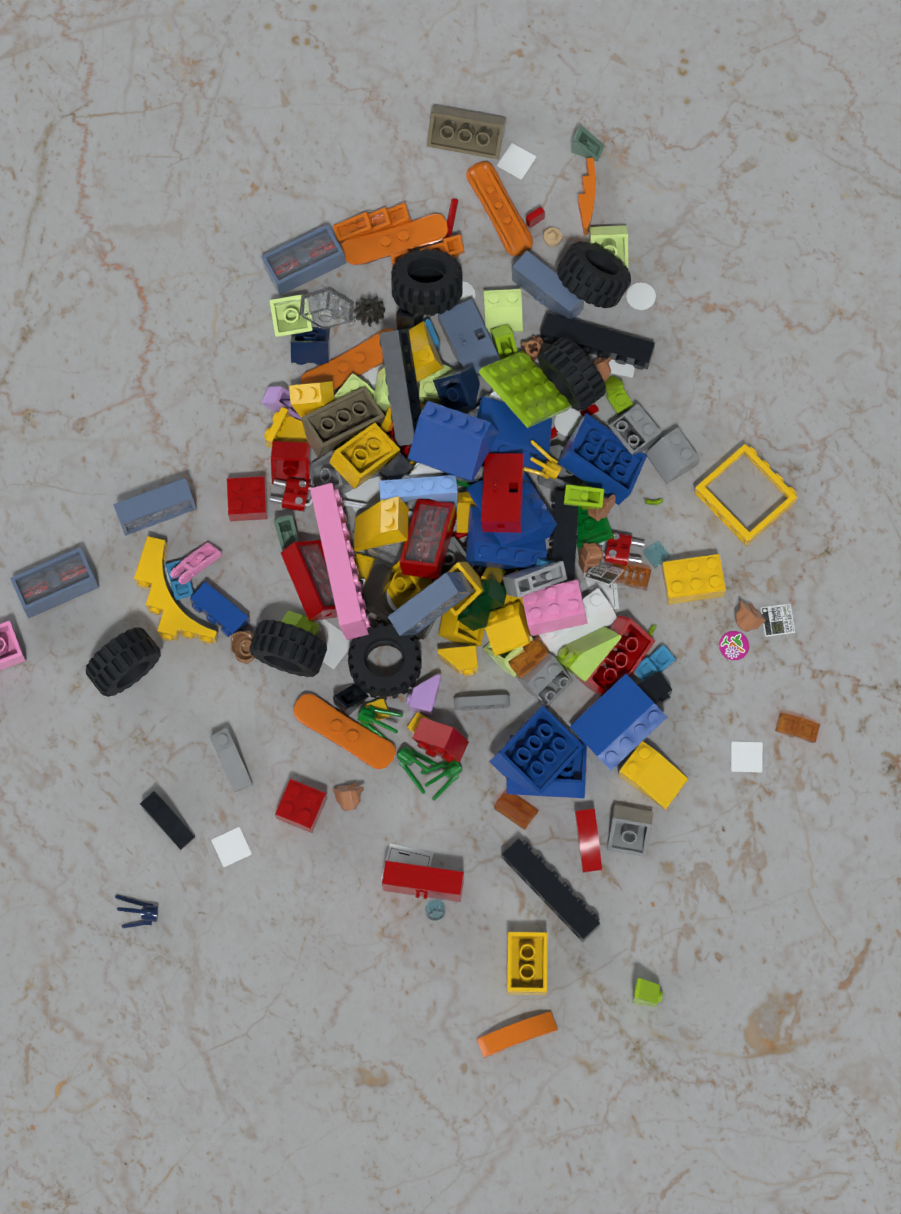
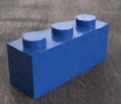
M204 582L190 598L193 604L191 607L198 613L203 612L207 616L206 619L212 625H219L221 632L227 637L242 631L250 622L249 617L207 582Z

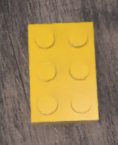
M720 554L662 563L661 569L668 605L725 596L726 588Z
M508 932L507 995H547V932Z

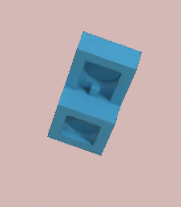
M182 560L165 564L175 601L191 597L194 594L190 581L182 585L178 581L180 576L174 579L170 575L172 569L180 564Z
M662 645L650 657L645 658L634 672L643 682L658 671L662 673L677 658L666 645Z

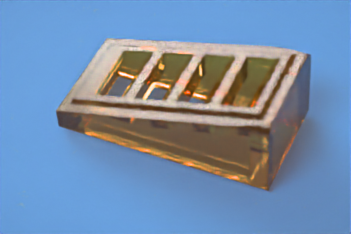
M613 565L624 570L620 579L617 578L613 583L647 591L652 569L630 565ZM626 571L629 572L628 580L624 579ZM633 573L637 574L635 581H632ZM640 575H644L643 582H639Z

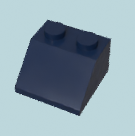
M312 327L313 331L291 335V363L298 365L306 363L323 365L329 363L330 327Z
M473 366L446 373L433 380L442 406L459 412L475 408L480 382Z

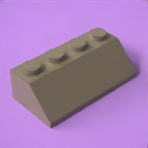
M434 105L430 117L426 147L498 160L505 132L506 118Z
M364 386L303 416L301 419L307 441L317 457H320L344 445L373 423L381 427L385 415Z

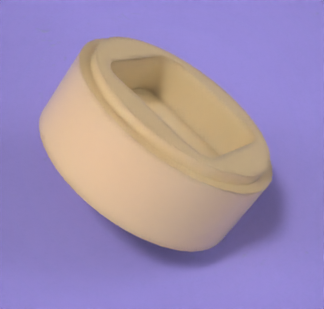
M555 227L548 228L544 232L543 237L545 244L550 247L558 246L562 241L561 231Z

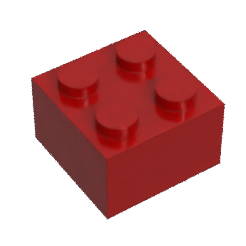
M265 476L227 478L229 520L268 519Z
M421 718L412 737L418 743L417 746L426 750L425 754L434 758L440 756L441 759L452 763V761L460 763L469 744V741L454 727Z
M290 779L276 810V819L313 833L326 803L327 794Z

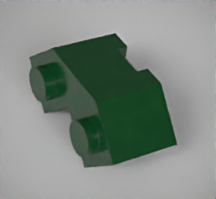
M493 578L481 581L483 592L458 615L457 620L472 631L487 627L490 610L505 604L506 589Z

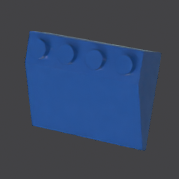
M482 396L476 418L491 422L499 433L488 453L523 454L524 467L542 471L543 467L530 459L533 457L543 463H546L548 459L531 444V440L535 441L549 454L552 418L527 428L505 402Z
M427 401L418 418L408 459L473 482L499 433L491 422Z
M586 413L563 449L558 464L593 488L604 489V496L609 498L612 494L615 495V503L619 505L631 494L647 455L642 452L631 455L610 429Z
M525 472L521 533L493 532L502 548L548 539L557 525ZM483 480L466 489L481 514ZM510 490V493H518V490Z
M470 507L466 562L471 565L514 571L517 569L520 571L535 567L538 558L546 559L545 539L502 548L493 532L482 531V514L478 507Z
M625 674L569 727L611 771L651 734L667 716Z
M541 706L489 762L503 776L540 796L581 751L584 745L544 706Z
M581 739L578 740L584 747L540 796L585 798L587 745ZM507 778L506 794L538 796Z

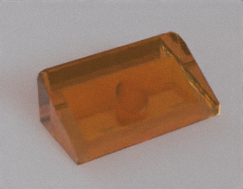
M506 789L497 800L494 809L525 830L539 810L517 795L506 794Z

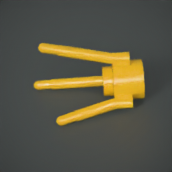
M531 440V444L549 461L543 463L531 457V461L543 467V472L524 467V471L546 479L550 477L555 480L562 467L557 464V460L552 458L535 441Z

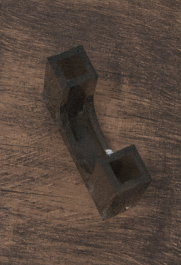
M379 561L375 563L366 581L362 597L366 603V613L371 612L377 615V619L391 623L388 616L394 610L387 601V590L396 570ZM434 622L418 634L413 635V638L417 640L427 638Z

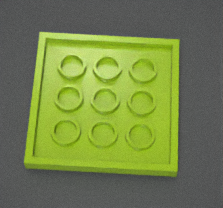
M524 351L486 365L478 372L527 428L566 412L572 406L567 398L557 390L554 383L543 374V371L534 364L530 356Z

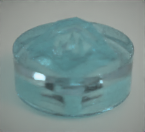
M438 900L430 901L425 907L426 916L434 921L442 919L445 915L444 904Z

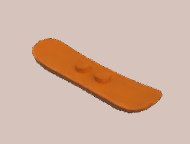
M481 161L468 168L466 178L487 212L505 250L515 257L529 251L533 245L532 235L512 203L494 166L488 161Z
M438 213L430 214L389 229L349 238L342 243L341 248L348 263L353 265L367 264L389 257L394 253L413 250L441 241L448 232L447 222L443 215Z
M387 328L381 330L356 347L330 360L329 363L307 371L301 377V384L333 381V389L336 390L346 382L352 373L358 377L383 364L379 333L394 331V329Z
M303 694L296 701L293 712L295 718L300 723L339 745L364 763L375 769H383L393 761L396 749L390 741L351 720L316 695Z

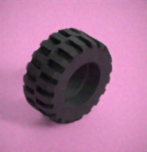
M579 241L573 243L557 268L558 278L562 281L563 286L569 289V292L575 294L580 300L582 299L586 303L593 304L598 308L616 306L631 284V274L628 272V268L623 265V262L606 249L600 248L596 244H590V242L583 243Z
M418 249L414 250L413 253L408 252L404 257L401 256L392 267V297L404 311L408 310L410 314L414 315L416 313L419 316L443 314L446 310L450 311L453 309L454 305L456 306L462 297V267L453 256L450 257L448 253H442L440 250L424 249L420 251Z
M560 338L540 354L538 361L542 368L541 370L554 383L557 390L567 398L573 409L584 411L605 395L606 385L601 377L602 375L589 356L571 339Z
M263 620L256 628L249 649L254 658L272 668L274 667L280 671L301 677H314L320 671L327 652V645L320 637L303 628L281 621Z
M377 623V627L370 625L371 627H368L369 635L353 639L351 643L352 647L348 651L350 675L355 685L359 686L364 694L369 693L372 698L376 699L377 696L384 700H387V697L390 696L393 699L398 698V694L402 693L404 695L408 692V688H413L416 684V679L420 677L422 658L417 640H414L413 635L399 636L392 623H388V626H384L383 623ZM380 646H391L398 649L403 656L402 668L394 675L387 677L373 674L367 666V657L372 650Z
M134 627L119 634L96 652L86 665V675L102 695L107 697L115 696L117 693L130 688L155 666L161 657L160 648L145 629Z

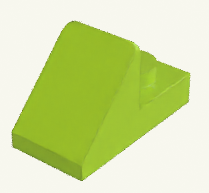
M615 375L609 377L605 381L606 392L604 396L616 415H619L632 408L633 403L624 390V383Z
M566 484L564 505L582 507V510L602 509L604 489Z

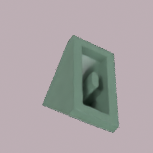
M579 126L572 141L571 153L585 158L594 157V161H598L605 145L585 128Z
M292 514L274 518L282 551L292 543L299 542Z

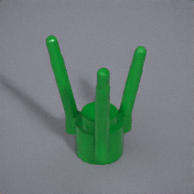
M371 705L369 708L363 706L357 718L358 721L362 722L361 725L386 740L387 737L371 726L373 723L398 733V730L377 720V714L374 712L403 717L402 713L378 709Z
M405 746L397 755V759L400 760L399 765L406 771L421 793L425 794V790L407 765L411 766L416 763L425 771L430 772L431 770L417 760V757L433 766H436L437 763L419 754L413 748L410 749Z
M445 761L429 768L430 772L442 768L443 772L425 783L426 787L444 776L449 779L432 798L433 801L459 778L458 774L462 772V768L458 762L452 761V763ZM425 770L421 771L422 775L429 773Z

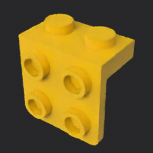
M281 407L279 412H275L272 419L273 424L271 428H267L264 434L267 447L272 449L273 441L308 443L302 421L289 416L288 409Z

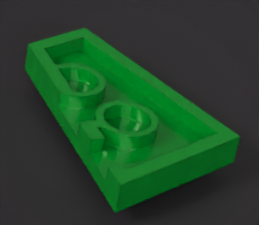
M578 506V551L583 547V543L599 544L614 538L607 517L602 518L598 522L595 518L588 515L587 510H582V507Z

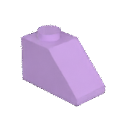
M282 386L267 388L261 404L274 412H279L280 408L284 407L288 409L289 416L302 421L291 405L290 392Z
M436 674L413 688V692L408 694L406 702L409 705V711L432 716L441 682V675Z

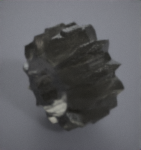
M368 295L367 299L361 296V302L355 303L357 307L354 309L356 320H361V325L368 323L369 327L372 326L373 322L378 325L379 320L384 319L383 313L386 312L383 307V301H378L377 296L371 299V295Z

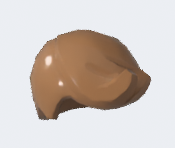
M238 631L230 639L231 652L235 654L239 662L249 664L254 659L249 649L255 634L252 631Z

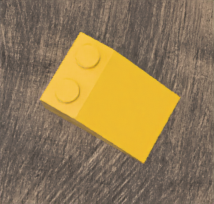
M423 321L409 329L416 381L419 382L443 369L444 366L426 323Z
M373 423L335 450L329 463L356 489L400 451V448L376 423Z
M399 496L381 500L355 517V552L408 540L409 507Z
M643 741L620 769L618 775L664 810L668 808L688 781V778Z

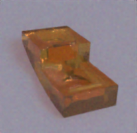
M539 637L531 641L530 644L523 646L524 652L508 661L510 667L519 678L537 666L549 652V649Z
M780 713L775 731L791 738L797 737L807 742L815 743L820 724L794 715Z

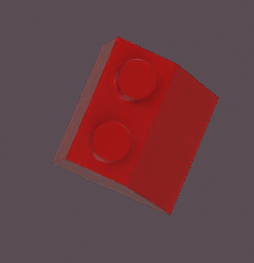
M273 441L271 450L272 484L274 479L287 481L288 478L310 481L311 446L309 443Z

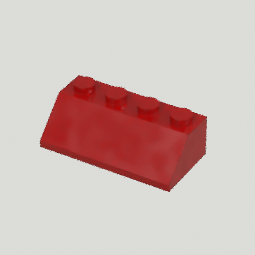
M618 616L609 628L622 638L586 682L576 677L588 689L600 696L607 692L625 674L631 677L655 643V640L629 617Z

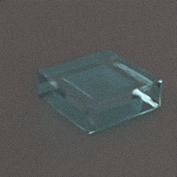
M659 541L643 552V555L654 568H657L670 558V555Z

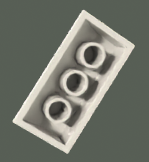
M598 588L583 598L588 624L536 635V639L546 652L556 658L559 650L568 643L603 626L608 629L612 626L617 616L608 600Z

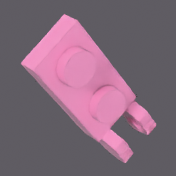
M207 542L183 559L180 564L172 569L170 575L174 579L180 576L178 579L179 583L182 585L186 584L191 580L192 576L194 577L222 556L221 551Z

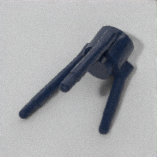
M115 895L116 899L142 906V909L117 907L118 911L140 913L141 919H145V921L123 924L122 928L152 925V922H157L158 906Z

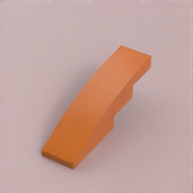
M594 157L586 159L588 176L582 177L583 194L578 195V207L584 236L588 235L595 204L596 173Z
M404 202L390 209L384 207L370 214L364 212L333 225L338 243H342L349 238L389 229L412 220L407 204Z

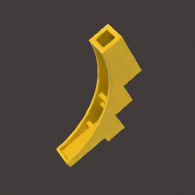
M147 536L134 580L138 584L137 586L143 589L151 587L145 605L152 614L160 615L162 613L157 630L159 636H161V639L171 642L172 639L178 641L179 634H182L181 636L184 638H198L206 644H211V642L217 643V631L206 628L189 618L171 597L166 585L164 572L167 543L165 540Z

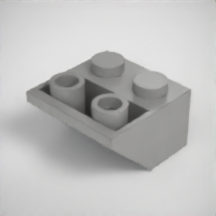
M639 404L608 425L631 455L647 450L661 439L662 432Z
M543 649L515 676L523 687L546 708L573 682L558 660Z

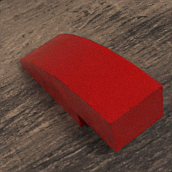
M595 808L575 811L582 872L602 871Z

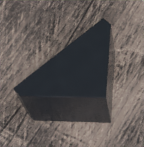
M398 452L384 465L379 474L385 480L401 479L413 466Z
M353 684L334 695L333 702L348 717L369 696L364 694L359 686Z

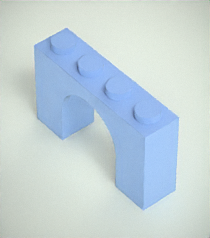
M456 476L379 481L380 501L398 496L403 502L421 498L432 499L439 502L455 503L457 511Z

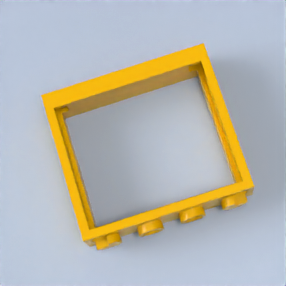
M744 444L695 487L694 493L747 547L796 503L798 497L796 496V491L792 487H787L783 483V478L778 473L775 474L770 469V465L757 456L758 454L753 447H748ZM743 455L787 498L750 532L706 488Z

